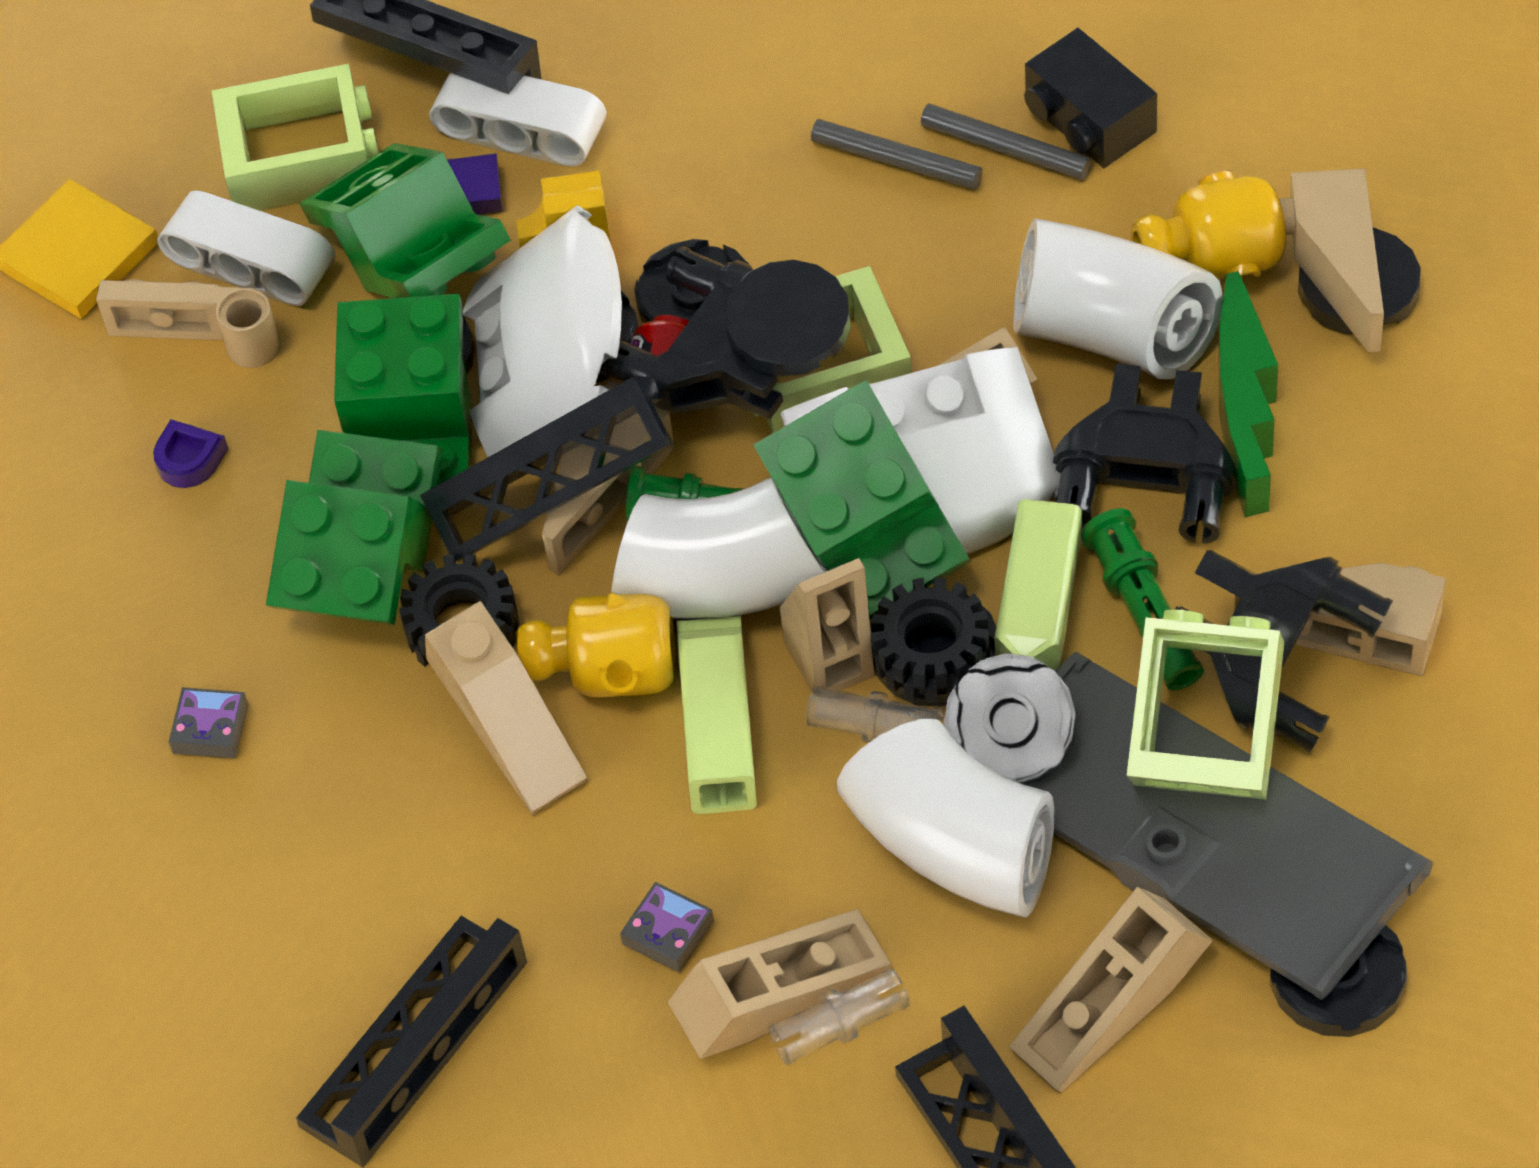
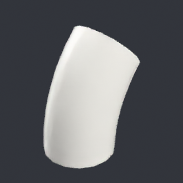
M1034 218L1028 229L1020 260L1014 298L1013 330L1018 335L1073 346L1114 359L1126 365L1141 366V371L1157 379H1173L1176 377L1177 370L1188 371L1202 357L1213 339L1221 317L1223 294L1220 281L1211 272L1185 260L1109 234Z
M769 477L754 486L731 494L711 498L675 499L648 494L642 495L634 506L625 528L614 569L611 593L617 595L649 594L662 598L668 603L671 610L670 616H672L673 620L739 616L783 604L798 583L828 570L816 557L772 477Z
M918 719L903 723L876 737L862 747L845 764L837 778V792L858 821L888 851L920 875L955 895L984 907L1027 918L1033 912L1046 878L1054 833L1055 808L1053 796L1048 791L1025 786L983 766L957 743L948 729L937 719Z

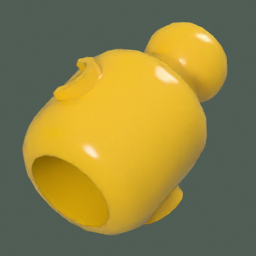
M1223 171L1205 176L1198 182L1197 186L1189 188L1180 195L1175 203L1173 217L1164 219L1156 214H1148L1136 220L1131 227V241L1185 260L1211 272L1218 280H1225L1226 282V275L1228 273L1239 271L1240 276L1253 274L1255 277L1261 276V272L1271 269L1280 262L1286 248V227L1278 194L1271 184L1255 176L1234 178L1232 172Z
M609 593V595L578 597L570 603L567 612V626L552 627L546 622L535 620L526 622L518 627V657L531 680L542 681L548 679L556 672H569L573 687L579 693L588 697L602 698L660 693L669 688L675 676V637L673 618L670 616L671 610L668 603L662 598L649 594L617 595Z

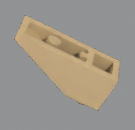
M1365 168L1291 173L1290 198H1280L1279 200L1284 214L1286 235H1292L1295 260L1368 352H1381L1384 310Z
M610 379L604 387L610 390L619 385V383ZM657 407L655 409L673 445L635 465L643 467L646 474H653L675 450L669 412ZM637 413L614 426L609 444L633 450L651 440V437ZM581 444L563 454L558 474L575 480L587 475L595 448ZM607 452L603 466L620 456ZM633 467L547 514L542 537L549 570L560 575L626 503L628 484ZM555 483L553 493L566 486Z
M855 559L798 583L780 607L785 646L816 701L874 677L865 568L860 559Z
M1386 563L1343 568L1341 575L1384 598L1388 597L1393 600L1389 611L1384 617L1363 605H1359V610L1382 621L1375 636L1371 638L1364 631L1321 609L1318 614L1312 612L1295 645L1423 676L1442 616L1446 578L1431 575L1421 568L1412 566L1399 567ZM1235 595L1234 612H1235V610H1236V608H1237V606H1238L1240 600L1242 599V598H1240V597H1238V596H1236V595Z
M481 601L425 634L427 661L531 815H534L587 782V776L518 655Z
M1136 887L1009 1047L1057 1091L1063 1092L1171 994L1213 940L1165 898Z
M855 909L699 960L669 999L668 1004L699 1058L702 1059L752 1042L880 975L891 966V963L860 911Z

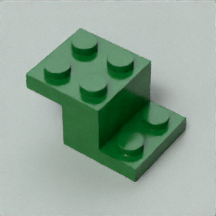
M393 143L299 203L310 224L334 230L364 289L391 298L442 295L448 288L446 285L448 281L462 272L471 273L487 266L496 257L494 251L511 241L500 219L474 213L443 152L399 143Z
M460 294L337 302L334 403L342 432L438 445L443 449L438 485L472 466V418L470 415L472 398L462 358L463 307Z
M867 380L862 381L753 444L813 552L827 570H832L858 558L865 568L869 620L872 619L873 613L879 614L878 603L884 596L893 602L892 589L902 584L909 593L913 591L912 579L924 578V586L926 588L934 583L935 577L944 578L971 562Z
M317 430L309 483L286 480L266 606L275 609L395 625L403 571L424 572L422 565L425 564L432 518L420 495L438 485L443 449L438 445Z

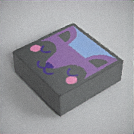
M182 687L169 738L173 754L236 758L248 708L245 692Z
M655 882L621 931L622 945L680 973L714 922L713 911Z

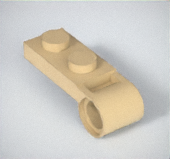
M138 279L100 281L96 300L109 336L223 340L231 361L246 368L260 367L267 364L277 355L280 349V338L269 300L259 290L253 288L219 287L218 284H204L196 281L185 283L145 282Z

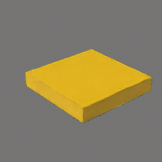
M69 178L0 245V271L82 319L97 304L96 298L100 281H121L158 244V234L154 227Z

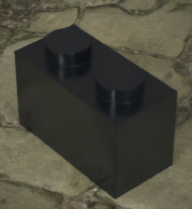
M1079 27L1025 63L1024 99L1029 110L1038 119L1050 122L1065 135L1066 140L1076 152L1080 154L1086 153L1103 169L1157 132V92Z

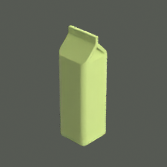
M1023 499L1018 502L994 638L995 656L1005 653L1032 656L1055 670V672L1061 666L1081 544L1082 510L1079 506Z
M741 615L677 621L691 810L695 814H710L754 809L757 806Z

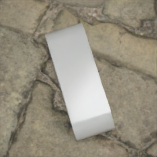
M449 73L429 112L432 124L447 137L569 167L579 166L585 161L607 115L606 108L599 98L580 88L524 75L512 91L507 94L453 73Z
M198 190L190 191L157 238L161 251L177 265L240 288L259 290L268 298L293 306L303 305L308 300L335 259V251L332 245L318 232L294 222Z

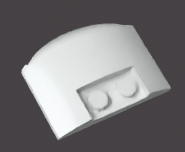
M578 205L483 275L473 286L466 300L463 315L475 321L481 402L470 410V415L487 457L609 390L601 385H594L602 363L608 358L617 359L622 315L619 272L615 255L606 233L602 229L592 226L587 220L592 215Z
M1018 347L965 354L961 360L869 384L967 555L996 544L1013 534L1018 502L1020 500L1048 501L1051 497L1053 500L1057 497L1061 473L1055 470L1056 465L1052 463L1054 453ZM841 388L782 411L781 417L784 426L847 391L848 388Z

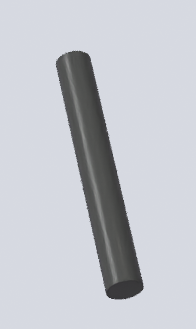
M930 103L923 110L921 125L1080 180H1084L1090 170V157Z
M822 119L815 121L811 131V141L969 189L976 190L982 178V167Z

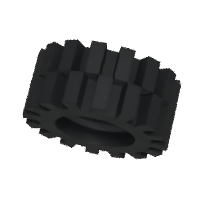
M465 553L463 564H456L454 554L443 556L444 567L437 569L431 560L422 565L425 574L424 579L413 573L407 580L410 591L402 589L400 596L402 607L399 608L409 648L412 653H416L417 661L424 667L429 664L426 659L425 634L440 626L436 622V617L444 609L458 603L476 604L481 601L512 648L517 641L515 631H518V627H520L512 585L509 584L508 576L502 569L496 572L494 562L485 558L480 567H478L476 555Z
M935 577L934 588H925L924 578L912 579L913 591L908 593L904 586L900 584L892 589L893 602L884 596L878 603L879 614L873 613L871 621L873 657L880 679L886 676L887 687L894 693L903 685L905 699L915 702L918 692L921 691L926 692V703H938L937 692L946 691L949 697L954 686L958 685L962 677L969 673L968 670L979 661L990 657L988 617L986 610L982 611L981 600L975 593L967 598L966 586L956 582L953 589L947 591L946 578ZM927 627L946 629L956 637L952 646L936 653L914 651L907 646L906 639L913 632Z

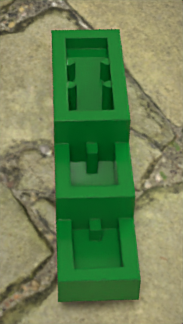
M1236 271L1226 275L1219 324V417L1224 446L1229 452L1237 471L1235 489L1244 517H1249L1269 511L1271 474L1264 458L1273 456L1275 419L1268 404L1275 403L1277 398L1278 363L1240 273Z

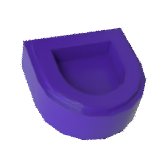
M170 419L156 442L153 451L154 462L158 474L164 482L173 487H194L208 480L215 472L228 450V445L223 435Z

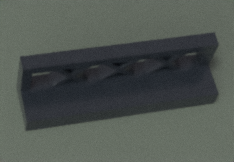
M314 0L310 4L312 20L317 24L507 94L512 91L524 75L542 79L537 40L427 0Z
M633 376L421 494L420 496L449 554H454L455 562L462 561L465 553H477L673 445L653 405L663 399L653 378ZM637 413L651 437V440L633 450L609 444L614 426ZM581 444L595 448L589 472L584 477L575 480L556 473L561 455ZM607 452L620 456L603 466ZM527 474L542 478L533 505L526 509H521L503 503L507 486ZM553 482L566 486L550 495ZM474 503L488 507L481 533L463 542L451 516ZM500 511L513 515L497 524Z
M461 915L296 1117L299 1128L364 1168L527 964L520 931L499 918L494 921L488 930H485ZM466 941L474 945L473 949L451 975L449 963ZM442 972L443 979L435 980L438 977V975ZM433 997L410 1025L409 1011L420 999ZM401 1022V1024H402V1029H400V1030H395V1028H396V1027L399 1025V1023ZM392 1048L369 1076V1060L378 1050ZM360 1073V1081L352 1082ZM350 1099L331 1124L322 1119L335 1102Z
M965 1005L941 1017L942 1041L895 1066L896 1077L957 1168H979L978 1166L987 1168H1076ZM951 1061L963 1079L958 1099L929 1093L919 1077ZM970 1091L979 1104L968 1101ZM942 1112L953 1114L951 1124H949ZM963 1116L993 1123L999 1132L994 1153L963 1145L958 1137ZM1006 1144L1015 1157L1004 1155Z

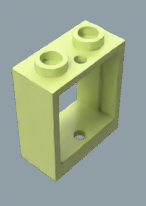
M349 64L211 90L225 180L231 201L259 211L300 203L379 153L374 128L363 130L362 121L372 119L366 85L354 87ZM343 111L348 142L255 161L250 160L246 130Z
M870 266L835 276L847 293L850 318H854L870 356L779 384L777 382L773 390L782 393L784 401L771 420L766 418L772 433L785 427L781 413L786 409L847 387L849 390L864 380H867L869 384L912 373L911 356Z
M1165 610L1163 619L1146 617L1127 767L1128 779L1134 786L1266 800L1284 652V640L1280 631L1270 630V621L1248 616L1230 617L1229 626L1203 623L1204 615L1186 610ZM1167 647L1262 657L1250 762L1155 752Z

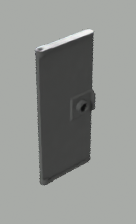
M1078 652L1072 653L1056 671L1070 689L1078 715L1075 743L1061 766L1041 781L1025 785L1048 791L1053 796L1055 808L1053 834L1111 869L1126 887L1133 891L1136 887H1139L1165 898L1182 914L1314 994L1317 998L1322 1000L1332 991L1407 898L1412 896L1430 875L1433 861L1399 843L1271 766L1266 800L1134 786L1127 777V767L1137 687ZM1160 702L1155 752L1250 762V754Z

